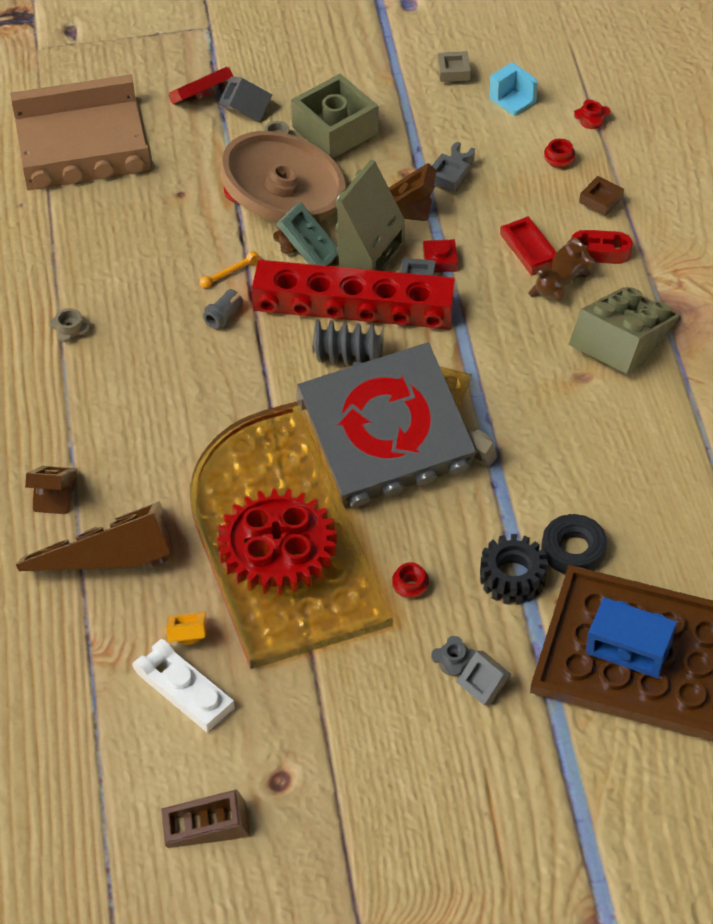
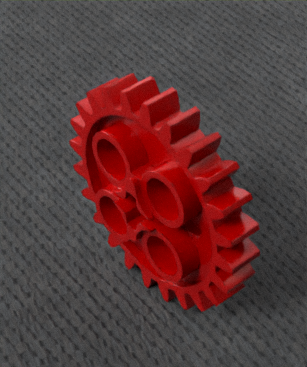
M273 488L269 497H266L260 490L257 493L258 500L253 501L250 497L245 496L244 507L233 504V515L224 514V525H219L218 527L219 538H217V547L220 562L225 563L227 574L235 573L237 584L247 579L248 590H253L259 584L262 585V591L265 595L270 587H276L278 595H282L284 586H289L295 593L297 592V583L302 582L310 587L311 575L321 579L323 577V567L331 568V557L336 556L337 531L334 528V519L328 518V509L321 508L318 510L317 499L306 503L304 492L297 498H293L291 489H287L284 496H279L276 488Z

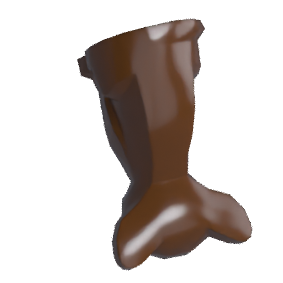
M571 238L555 254L551 263V269L545 267L537 272L539 276L528 294L531 297L540 294L545 298H554L560 301L565 296L563 286L570 284L573 278L577 276L587 278L591 275L589 270L595 267V261L589 255L584 244L577 238Z

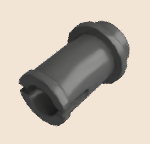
M229 289L214 304H209L205 307L203 319L209 327L213 329L224 327L227 324V318L243 305L241 296L232 303L230 302L238 293L237 291Z

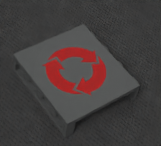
M429 342L297 384V402L301 411L307 410L340 492V509L351 506V508L362 507L369 503L372 498L381 495L385 497L395 496L401 493L405 487L414 484L418 486L428 485L434 482L438 476L447 473L451 475L463 473L473 464L476 450Z

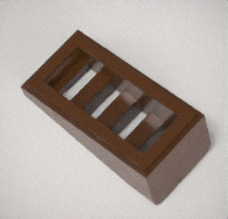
M237 789L161 808L164 843L167 848L233 840L250 836L246 802ZM231 811L232 815L231 820H227V812ZM216 813L217 823L211 824L210 814ZM199 815L200 828L195 829L194 816ZM184 817L185 831L179 833L177 818Z

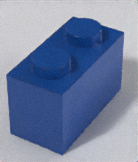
M603 597L588 632L585 654L659 679L673 644L677 622L667 619L661 614L649 613L632 607L626 602L614 601Z

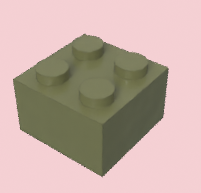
M338 74L291 99L292 127L308 142L322 149L332 159L379 134V106L342 74Z

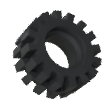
M511 534V540H506L505 535L499 536L498 544L494 539L491 540L488 548L485 547L482 551L480 564V582L484 584L483 590L486 594L492 591V599L497 601L502 596L503 604L508 605L510 599H515L516 605L522 604L523 597L530 602L534 600V593L539 596L542 592V586H545L547 573L546 553L544 549L539 551V543L534 541L530 545V537L523 536L522 541L517 540V534ZM507 563H517L523 565L528 571L523 575L511 576L503 573L499 568Z

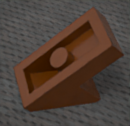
M429 163L389 187L404 219L428 220L432 199L429 196L434 191L437 170Z
M41 466L27 472L25 488H34L33 511L66 514L69 511L77 478V468Z

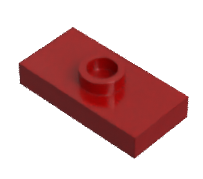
M226 66L169 92L168 96L172 104L193 95L199 100L214 93L212 86L234 76L230 67Z

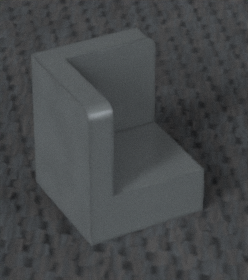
M230 77L218 104L228 110L238 111L255 121H260L272 94L243 78Z

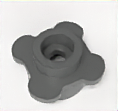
M451 636L447 639L445 645L432 651L431 658L433 662L439 663L441 671L445 674L459 676L476 651L464 646L460 637ZM456 654L458 657H451V655Z

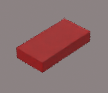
M529 216L500 226V235L531 276L537 274L542 268L547 267L551 269L552 260L557 252Z

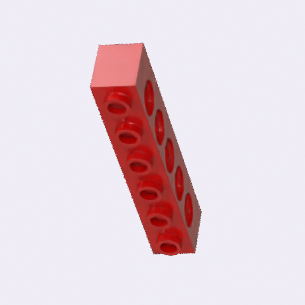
M258 259L251 288L253 311L450 330L455 299V278Z

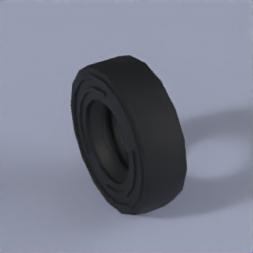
M568 514L552 520L545 528L541 549H544L546 553L547 563L554 570L562 574H566L568 565L594 571L605 559L607 538L604 529L597 521L585 515ZM567 536H580L587 541L588 548L583 553L572 554L564 551L560 542Z

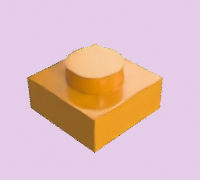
M206 612L170 615L166 625L167 641H178V644L190 645L205 638L208 627Z

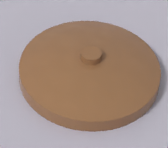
M255 131L236 137L225 148L219 167L222 183L228 193L247 210L274 222H278L294 205L302 202L318 223L322 222L337 212L335 208L337 196L342 190L346 189L341 169L326 152L302 138L281 132Z

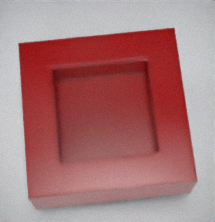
M455 239L423 241V259L435 261V273L457 272L458 262Z

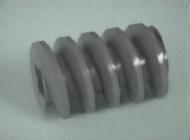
M316 320L312 350L313 354L316 353L319 363H323L328 354L332 364H337L342 355L345 365H351L355 356L357 362L362 363L366 362L368 358L371 361L382 357L384 326L380 335H376L374 325L370 324L366 334H364L360 323L356 324L353 332H349L347 322H343L340 330L336 331L333 321H330L326 330H323L320 320Z

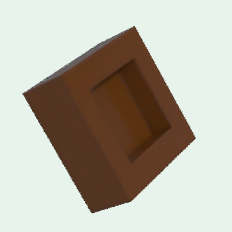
M597 176L580 193L579 203L606 216L623 199L624 188Z

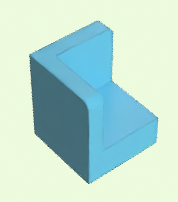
M511 62L490 76L489 99L511 115L517 116L536 104L538 81L535 77Z

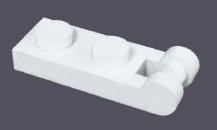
M160 639L152 646V652L146 657L140 656L132 663L134 670L143 680L207 733L235 709L233 699L175 653L170 644L163 639ZM161 663L168 667L162 673L155 669Z

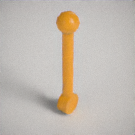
M255 251L250 252L246 259L210 277L203 276L200 279L201 287L205 289L210 288L213 282L248 264L251 266L256 265L258 259L260 260V256Z

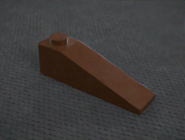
M159 501L115 518L116 521L109 525L110 528L105 531L103 527H93L75 537L76 541L70 543L68 539L26 555L16 564L18 571L137 567L145 564L147 568L160 565L167 561L166 556L171 553L173 548L161 503Z

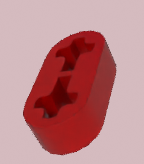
M579 230L571 237L577 238L583 244L588 245L585 248L595 263L622 264L631 257L633 242L631 237L623 232Z

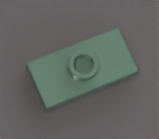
M302 202L294 205L276 223L308 264L329 266L338 256L336 244Z

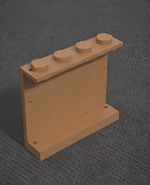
M132 74L10 93L27 191L151 171L148 145L145 144Z

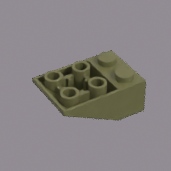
M370 160L363 170L357 171L348 188L342 190L337 196L335 202L338 216L336 224L338 246L336 253L339 256V267L384 271L405 244V219L376 162Z
M623 287L580 310L568 345L628 374L644 363L678 322L681 315L672 311V308L664 302L651 301L643 297L641 291L631 287Z

